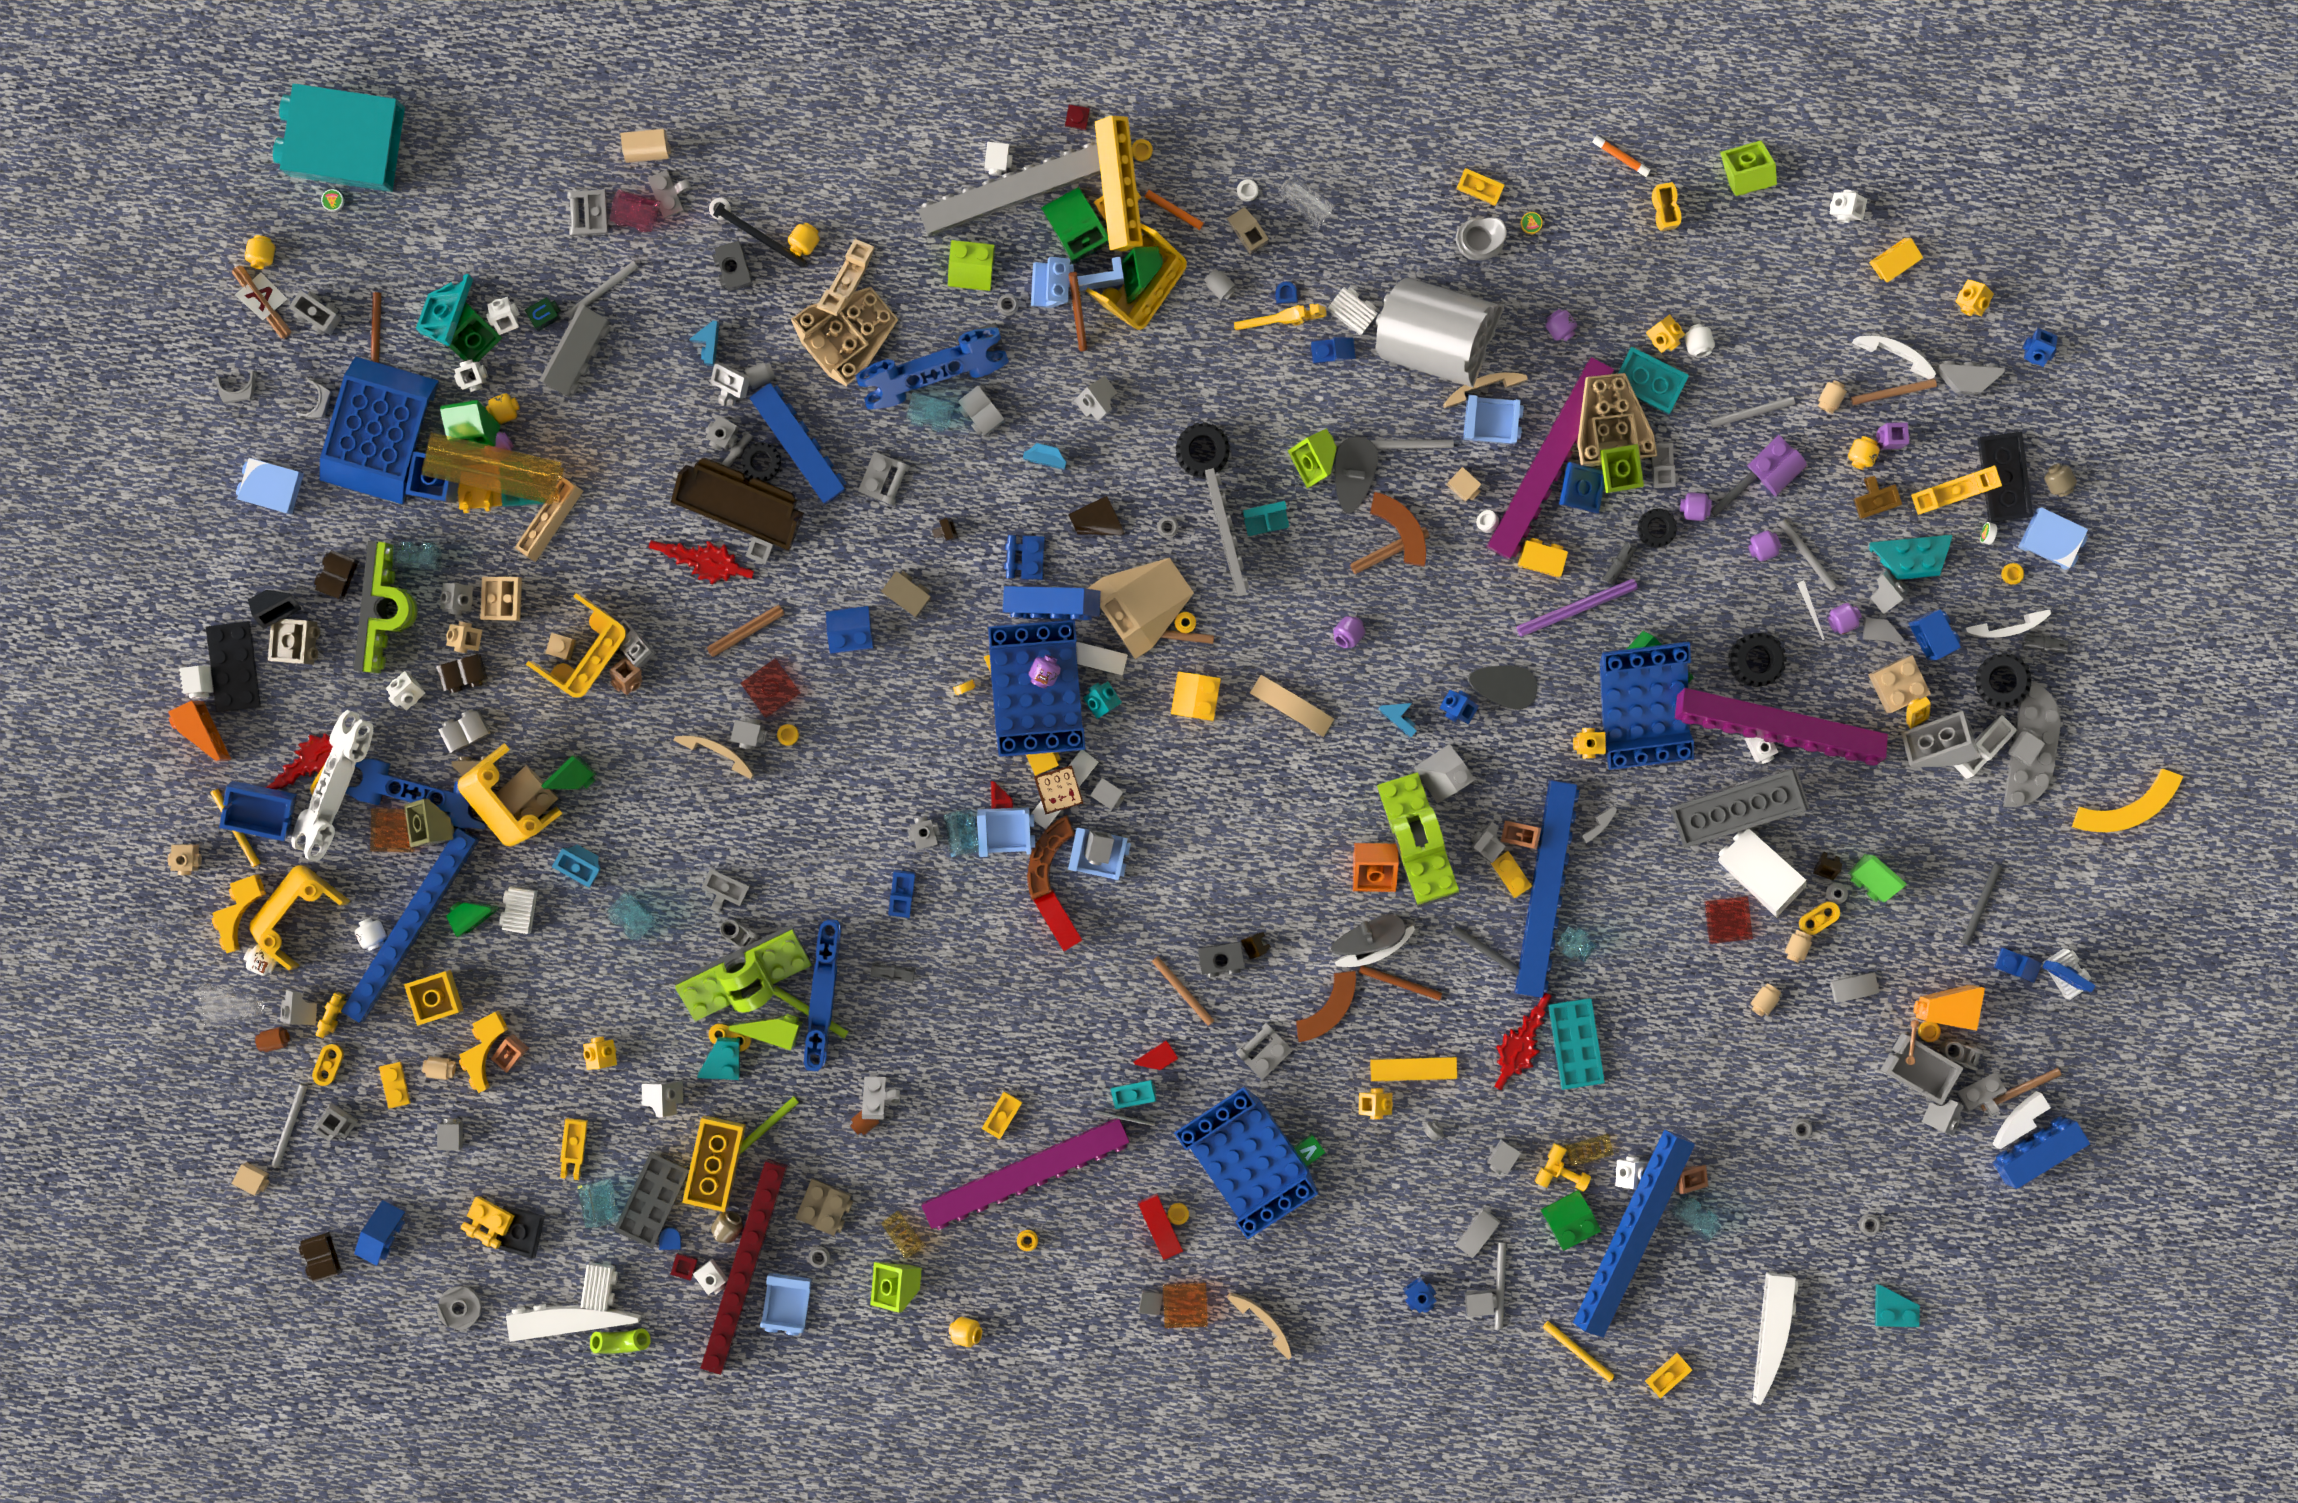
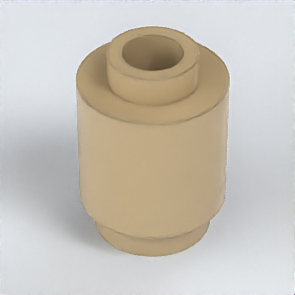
M1835 380L1832 383L1827 382L1818 400V407L1831 414L1838 410L1847 393L1844 389L1845 385Z
M1796 930L1795 934H1792L1784 952L1788 954L1787 958L1797 963L1800 960L1805 961L1812 945L1811 939L1813 936Z
M1766 984L1750 1003L1753 1006L1752 1011L1761 1017L1764 1014L1769 1016L1779 1002L1781 992L1772 985Z
M429 1056L428 1060H424L422 1072L426 1073V1078L442 1080L454 1078L456 1071L455 1061H451L450 1058Z

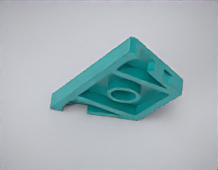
M465 274L463 281L456 285L450 282L441 289L428 294L416 326L420 334L450 346L473 282V278L469 274Z
M1952 535L1870 542L1869 551L1871 553L1875 552L1881 558L1880 562L1891 571V574L1897 580L1940 576L1952 541Z

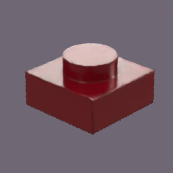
M1069 104L1065 127L1086 131L1090 108Z
M677 1253L670 1275L691 1281L698 1259Z

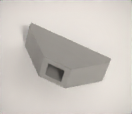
M1942 361V364L1935 366V371L1954 393L1977 395L2005 372V368H1998V364L1987 363L1985 367L1976 366L1977 363L1964 362L1963 365H1955V361Z
M623 619L620 624L626 630V638L620 645V649L635 667L641 668L656 652Z

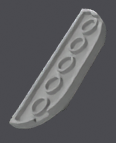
M1214 468L1205 470L1206 480L1208 481L1209 494L1230 574L1236 586L1237 595H1246V590H1249L1247 577L1242 578L1241 570L1244 569L1241 556L1237 557L1235 549H1238L1236 536H1231L1230 528L1233 527L1230 514L1226 515L1224 510L1227 507L1225 494H1220L1218 485H1222L1219 472H1214Z
M2035 682L2031 683L2030 692L2026 699L2019 703L2015 726L2017 731L2014 733L2013 743L2021 732H2029L2031 730L2041 736L2040 740L2045 745L2031 765H2024L2011 756L2003 807H2019L2033 802L2045 792L2053 777L2061 717L2057 703L2052 695Z

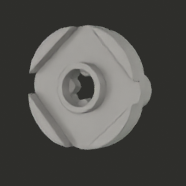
M454 1286L446 1290L440 1297L437 1306L438 1317L447 1327L449 1326L456 1330L467 1329L480 1317L482 1303L479 1295L470 1287ZM456 1302L464 1304V1313L454 1310L457 1306Z

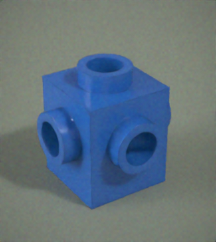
M2037 328L2031 338L2028 337L2023 345V349H2025L2024 359L2032 364L2044 367L2048 360L2051 361L2055 356L2058 336Z
M1449 690L1439 708L1446 712L1445 717L1453 722L1460 720L1469 725L1479 705L1471 701V696L1461 690L1458 693Z
M1421 1277L1403 1288L1408 1297L1405 1299L1411 1310L1416 1308L1418 1313L1430 1311L1435 1306L1434 1303L1437 1302L1434 1297L1437 1294L1430 1283L1426 1285ZM1420 1295H1424L1423 1298L1418 1299Z

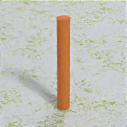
M1148 190L1145 198L1198 230L1202 228L1204 222L1154 192Z

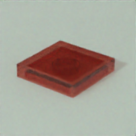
M776 658L740 683L765 718L801 694Z
M1748 896L1704 901L1709 944L1753 939Z

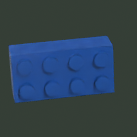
M1004 586L1003 612L1010 613V617L1019 619H1079L1092 621V617H1100L1101 591L1087 588Z
M2058 1117L2050 1122L2051 1126L2045 1130L2040 1128L2034 1131L2032 1138L2027 1141L2022 1139L2015 1143L2014 1149L2009 1152L2005 1150L1995 1156L1996 1160L1992 1163L2004 1183L2018 1189L2090 1145L2079 1124L2069 1118Z

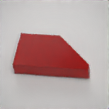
M991 781V809L1013 808V799L997 783Z
M1165 1040L1133 1061V1063L1138 1066L1161 1070L1177 1060L1178 1057L1168 1041Z

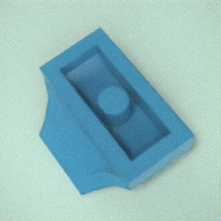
M1036 443L1032 448L1025 451L1023 455V460L1063 470L1066 468L1067 461L1056 447Z
M578 844L570 848H562L552 865V868L588 888H591L601 870L598 865L599 856Z

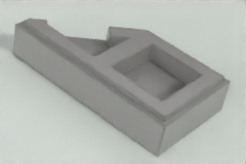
M1864 618V640L1904 642L1903 637L1887 619Z

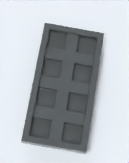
M651 1151L613 1231L653 1249L690 1169Z

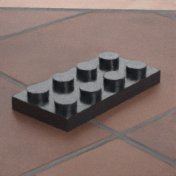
M2022 432L1978 437L1981 470L1995 466L2002 484L2000 487L1984 492L1988 522L2033 517Z
M250 621L206 626L216 712L261 707Z

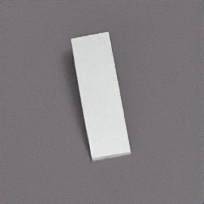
M2003 715L1999 716L1975 739L1980 758L1953 766L1966 779L1974 776L1987 761L1995 756L2017 729Z
M2036 1091L2013 1110L1996 1135L1993 1142L1996 1148L2002 1149L2037 1127L2033 1119L2051 1108L2042 1093Z

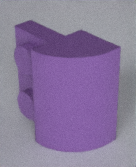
M1777 435L1747 466L1776 497L1807 466V463L1796 449L1794 450L1780 435Z

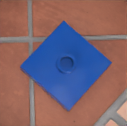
M1567 462L1559 505L1591 513H1599L1605 484L1603 470Z
M2048 960L2042 966L2043 969L2078 990L2092 992L2096 986L2078 975L2079 972L2070 966L2065 967L2058 962Z

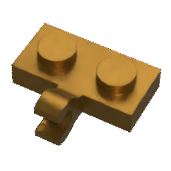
M1875 476L1864 479L1869 493L1853 499L1860 519L1902 505L1896 484L1879 489Z

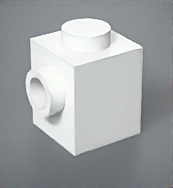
M987 142L985 171H989V175L1002 176V173H1007V168L1012 167L1013 155H1009V144Z
M1757 737L1744 738L1755 762L1762 761L1763 764L1774 759L1773 755L1779 753L1774 743L1765 742L1764 739Z
M711 1259L693 1273L708 1295L712 1292L717 1294L726 1287L724 1283L728 1278L714 1259Z

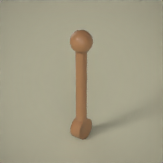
M1912 1020L1910 1023L1912 1027L1909 1057L1906 1058V1063L1909 1065L1915 1063L1913 1055L1916 1029L1919 1026L1917 1020Z

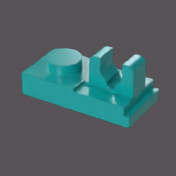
M1152 1080L1110 1088L1115 1109L1157 1101L1155 1096L1157 1092Z

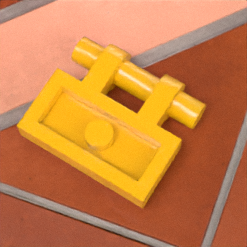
M336 992L333 994L331 1001L327 1002L323 1019L319 1020L316 1036L324 1038L330 1032L333 1033L338 1025V1021H336L338 1013H342L341 1010L346 1004V1001H344L345 994Z
M477 1196L467 1214V1217L473 1219V1223L470 1225L464 1222L461 1225V1230L465 1231L467 1236L481 1240L483 1245L498 1249L501 1241L495 1238L497 1234L501 1236L507 1234L514 1215ZM481 1225L489 1228L487 1234L480 1230Z

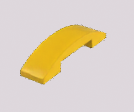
M1992 466L1914 493L1911 496L1919 515L2002 486L1996 467Z

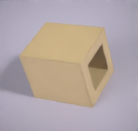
M1463 467L1446 484L1464 501L1468 499L1473 500L1481 492L1478 489L1481 483Z
M551 633L545 654L570 660L576 639Z
M246 1162L241 1164L231 1184L255 1196L260 1192H264L270 1182L267 1180L269 1173Z

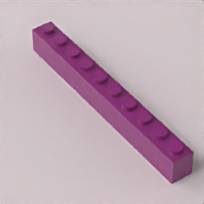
M1593 357L1588 360L1486 548L1506 559H1510L1512 556L1516 557L1521 548L1519 545L1521 538L1528 536L1532 528L1529 526L1532 518L1536 520L1542 510L1539 507L1542 500L1546 501L1550 496L1552 489L1549 487L1553 480L1557 482L1563 472L1560 467L1563 462L1567 463L1573 454L1570 449L1574 443H1578L1586 377L1611 375L1614 371L1613 368Z
M1684 688L1677 695L1675 719L1682 720L1685 724L1695 723L1707 729L1717 728L1725 733L1743 734L1747 738L1757 737L1764 739L1765 742H1779L1787 747H1801L1809 752L1818 751L1823 752L1827 756L1845 757L1848 761H1863L1871 766L1878 765L1887 756L1888 734L1688 688Z
M1115 1118L927 1200L921 1206L931 1229L937 1227L940 1230L949 1226V1221L957 1219V1221H961L969 1217L968 1213L974 1210L979 1213L988 1209V1204L996 1201L997 1204L1008 1200V1195L1015 1192L1016 1195L1023 1194L1028 1191L1029 1186L1036 1184V1187L1048 1182L1047 1178L1054 1175L1056 1178L1062 1177L1068 1173V1169L1073 1167L1080 1169L1088 1165L1087 1161L1093 1158L1096 1161L1108 1156L1107 1152L1115 1150V1152L1127 1148L1126 1144L1130 1143L1121 1119Z

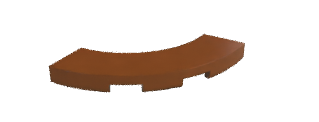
M1374 492L1370 514L1381 517L1396 528L1404 545V563L1425 567L1426 544L1423 532L1416 518L1397 500Z
M1067 815L1051 824L1037 843H1035V848L1032 849L1027 873L1028 889L1032 900L1053 892L1050 884L1052 860L1058 849L1075 836Z
M1356 971L1334 973L1333 989L1326 1004L1312 1016L1296 1020L1298 1042L1308 1041L1325 1034L1342 1019L1354 996Z

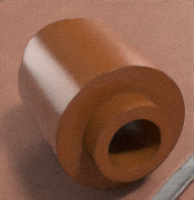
M282 1026L261 1031L260 1034L255 1036L256 1047L260 1052H270L285 1048L290 1041L289 1032L284 1030Z
M861 1110L851 1118L853 1123L850 1126L857 1135L862 1133L865 1136L880 1123L879 1120L881 1119H862Z

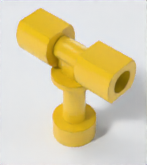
M1554 1143L1547 1155L1549 1160L1545 1168L1541 1167L1535 1182L1548 1188L1553 1176L1557 1178L1561 1175L1575 1182V1188L1584 1192L1591 1180V1176L1584 1172L1578 1175L1564 1168V1162L1561 1160L1567 1150Z

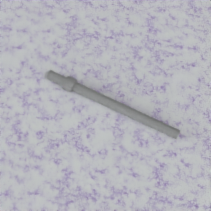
M1342 438L1341 441H1334L1337 449L1340 446V444L1348 438ZM1453 439L1370 440L1376 449L1454 447Z

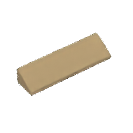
M562 477L515 546V549L536 562L583 493V490Z

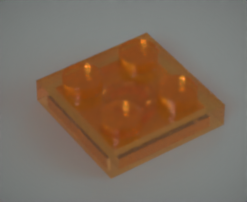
M371 808L370 851L415 852V847L410 848L405 809Z
M1206 1282L1163 1284L1165 1328L1208 1327Z

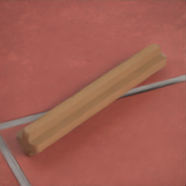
M240 265L232 270L234 277L242 287L245 286L246 288L247 284L270 311L271 314L266 317L268 322L280 338H287L291 334L289 327L277 311L273 310L252 282L253 279L244 267Z
M1422 527L1421 530L1424 539L1429 537V532L1426 527ZM1400 538L1351 563L1350 567L1353 573L1357 574L1404 550L1402 539Z
M780 605L773 607L707 647L709 654L715 657L784 615L782 607Z

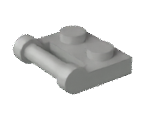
M606 190L567 192V199L570 200L571 214L569 235L609 234ZM578 199H584L585 227H580Z
M874 451L858 492L894 506L896 502L894 498L904 474L908 472L910 466ZM892 466L898 468L887 495L881 494Z
M1267 1023L1262 1026L1263 1029L1242 1049L1239 1048L1235 1052L1261 1080L1293 1051ZM1270 1035L1273 1039L1251 1060L1247 1055Z

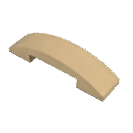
M854 239L845 255L846 260L830 289H826L817 305L818 309L835 316L844 309L867 269L874 246Z
M1504 372L1482 376L1476 379L1473 388L1463 385L1446 400L1443 407L1446 409L1464 403L1466 401L1464 393L1499 381H1503L1505 388L1523 383L1528 380L1527 375Z
M1260 675L1250 692L1253 696L1322 737L1325 736L1334 721V718L1262 675Z
M675 736L674 741L692 750H695L699 743L735 761L732 770L750 779H753L755 776L748 764L738 754L716 741L696 736Z
M1235 1293L1227 1295L1228 1299L1242 1314L1250 1308L1277 1336L1273 1340V1345L1289 1360L1292 1356L1287 1339L1275 1319L1254 1301Z

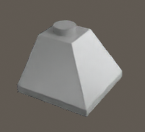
M1450 744L1413 767L1418 772L1419 777L1436 803L1441 802L1475 781L1465 763Z

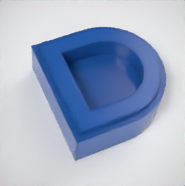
M1285 281L1277 286L1275 291L1276 304L1298 303L1297 289L1293 283Z
M668 1227L660 1233L659 1250H681V1234L676 1228Z

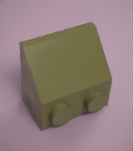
M422 799L404 805L410 848L436 845L453 840L454 827L451 824L450 817L429 799Z

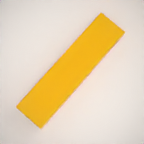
M1457 1057L1370 1059L1371 1081L1457 1079Z

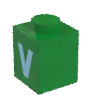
M1312 1133L1293 1147L1306 1167L1325 1153V1150Z

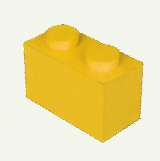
M1530 538V541H1524L1518 567L1558 578L1562 576L1568 554L1567 551L1563 550V546L1551 544L1549 547L1542 545L1543 541L1535 538Z

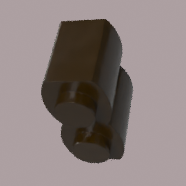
M333 550L330 553H326L322 561V565H324L323 571L317 574L314 585H316L315 590L343 601L359 561Z
M481 654L436 666L443 691H450V694L463 691L462 687L469 684L471 688L484 685L483 680L488 679Z
M330 1232L300 1241L299 1252L301 1257L305 1258L307 1262L305 1267L306 1275L309 1279H312L313 1283L342 1273Z

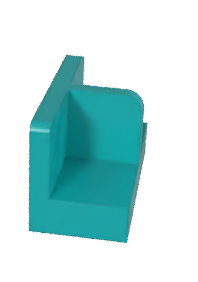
M1285 501L1243 510L1247 535L1253 536L1288 528L1289 521Z

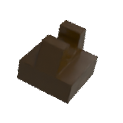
M952 518L939 520L941 527L932 530L934 538L945 537L946 541L959 538Z
M1823 852L1815 865L1813 874L1834 880L1842 869L1840 857L1835 856L1833 860L1827 858L1828 853Z
M1264 932L1241 940L1250 960L1264 955L1271 948L1270 944L1263 945L1261 938L1265 937Z

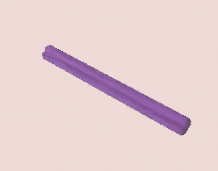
M1634 579L1613 586L1518 625L1516 627L1517 632L1520 636H1524L1637 590V583Z

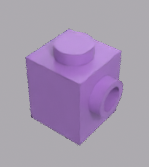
M1908 422L1886 423L1878 428L1876 440L1879 443L1880 450L1902 449L1908 445Z

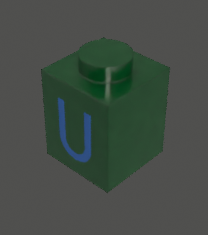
M548 297L525 309L533 326L538 331L561 319L558 314L561 312L560 307L555 300L551 302Z

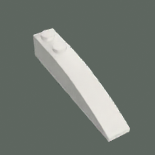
M1766 1272L1753 1401L1759 1405L1762 1404L1780 1366L1788 1340L1792 1315H1795L1796 1303L1793 1300L1794 1294L1798 1292V1281H1795L1796 1278L1788 1274Z
M546 1304L534 1305L531 1310H525V1307L513 1308L512 1312L506 1315L509 1341L511 1342L639 1323L641 1315L610 1308L607 1311L581 1308L578 1305L546 1307Z

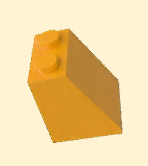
M1965 985L1920 996L1919 1001L1915 1002L1914 1013L1916 1018L1924 1021L1977 1031L1985 988Z

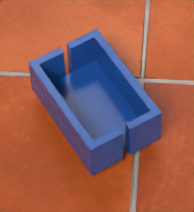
M231 781L226 786L223 802L225 807L222 809L219 828L285 841L290 835L293 819L291 815L294 813L297 794Z

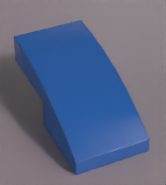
M894 870L889 916L910 918L916 872Z

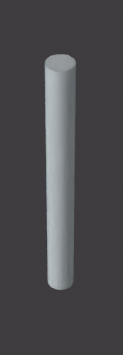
M633 260L566 311V315L572 319L580 304L585 307L589 306L639 268Z
M1791 396L1710 420L1712 428L1795 405V400Z
M1783 519L1778 523L1829 590L1833 591L1837 588V584L1787 520Z
M299 1084L271 1163L273 1167H280L308 1088L307 1085Z
M1498 1242L1495 1329H1503L1506 1242Z

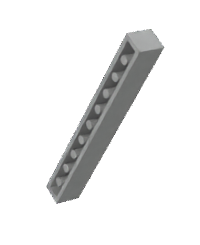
M1095 142L1088 143L1083 146L1084 149L1076 152L1075 149L1066 151L1060 158L1050 157L1043 160L1041 165L1035 166L1031 164L1022 168V172L1015 174L1012 171L1002 175L1003 178L994 181V179L984 181L981 187L974 189V186L963 189L959 195L949 194L942 197L940 202L934 203L930 201L922 204V208L918 209L928 237L1101 174L1098 145Z

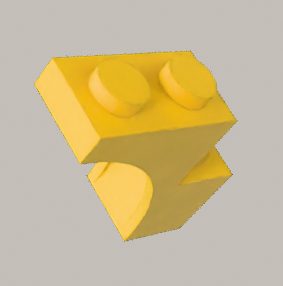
M259 874L230 883L231 889H229L232 900L236 901L237 904L212 913L214 916L212 918L213 926L220 933L221 938H219L221 948L226 950V953L240 950L238 943L240 920L246 909L255 900L267 895Z
M496 1011L472 1023L474 1027L472 1029L473 1034L482 1043L459 1054L461 1058L459 1063L464 1071L467 1070L470 1076L469 1083L473 1090H477L478 1093L490 1088L485 1067L488 1052L494 1041L505 1031L509 1030L500 1011Z

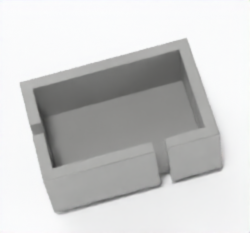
M1901 1033L1892 1049L1895 1054H1889L1880 1071L1919 1092L1933 1102L1943 1105L1963 1067L1916 1040L1913 1055L1915 1063L1913 1065L1907 1064L1906 1058L1909 1057L1911 1037Z

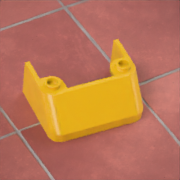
M1142 223L1143 246L1141 247L1158 246L1159 254L1163 258L1162 267L1145 289L1131 304H1127L1124 284L1119 291L1109 287L1102 294L1088 287L1085 290L1100 305L1137 330L1147 326L1187 266L1186 259L1157 231Z
M576 593L573 597L594 611L590 616L589 624L594 631L599 633V636L575 669L568 664L562 663L556 665L550 673L534 661H528L526 665L570 696L579 698L586 695L625 640L626 630L623 625L581 594Z
M504 743L459 779L457 786L459 792L505 846L512 847L536 835L563 813L556 806L540 819L531 814L523 816L518 821L490 789L499 780V771L493 763L510 750Z
M304 865L292 868L249 924V930L261 949L288 970L297 969L300 965L280 950L282 938L273 929L300 896L306 901H315L325 893L340 906L350 902L348 898Z

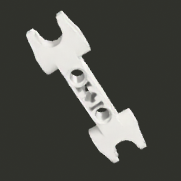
M346 710L334 726L329 740L333 748L322 770L311 798L310 806L300 813L294 827L292 847L304 851L305 858L318 862L329 848L335 834L332 822L339 810L353 775L356 762H360L365 758L370 747L373 724L361 720L359 714L354 711ZM353 716L354 720L351 727H346L345 720ZM362 726H367V732L359 736V729ZM305 835V843L298 845L299 837ZM318 844L320 847L319 852L316 855H311L313 846Z

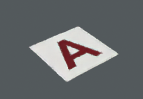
M262 273L252 280L273 310H276L287 300ZM248 284L246 288L244 286L235 294L238 299L262 320L271 314Z

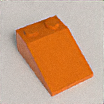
M191 700L168 711L170 715L169 722L173 729H177L180 734L215 761L231 760L204 701Z

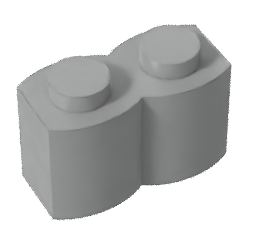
M979 386L975 387L958 401L960 404L958 410L964 418L968 416L974 422L971 426L978 435L982 433L986 437L1005 422V419Z
M470 709L461 714V719L457 721L450 719L442 723L443 728L439 729V732L450 753H455L491 734L480 711L474 712L473 709Z

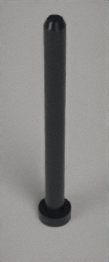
M720 203L716 208L713 216L717 218L719 216L723 217L796 265L804 268L807 264L805 259L794 254L783 245L726 210L723 203Z

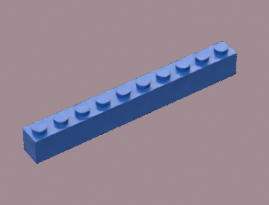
M1549 781L1519 962L1520 968L1515 987V993L1543 998V993H1547L1549 982L1546 980V974L1551 971L1552 959H1549L1550 951H1554L1555 938H1552L1553 930L1558 928L1559 917H1556L1557 908H1561L1562 896L1559 893L1560 887L1565 885L1566 875L1563 874L1564 866L1568 865L1569 853H1566L1567 844L1571 845L1573 835L1569 831L1571 823L1574 824L1576 818V811L1573 810L1574 802H1578L1579 790L1576 789L1577 785L1557 781Z
M463 828L456 829L453 834V840L447 843L341 1012L358 1023L366 1020L480 841L478 837Z
M1664 1129L1573 1321L1584 1332L1600 1337L1605 1336L1695 1146V1143L1684 1136Z

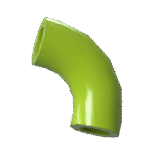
M642 1328L620 1332H594L590 1338V1349L593 1353L601 1354L641 1351L649 1347L651 1338L648 1331Z

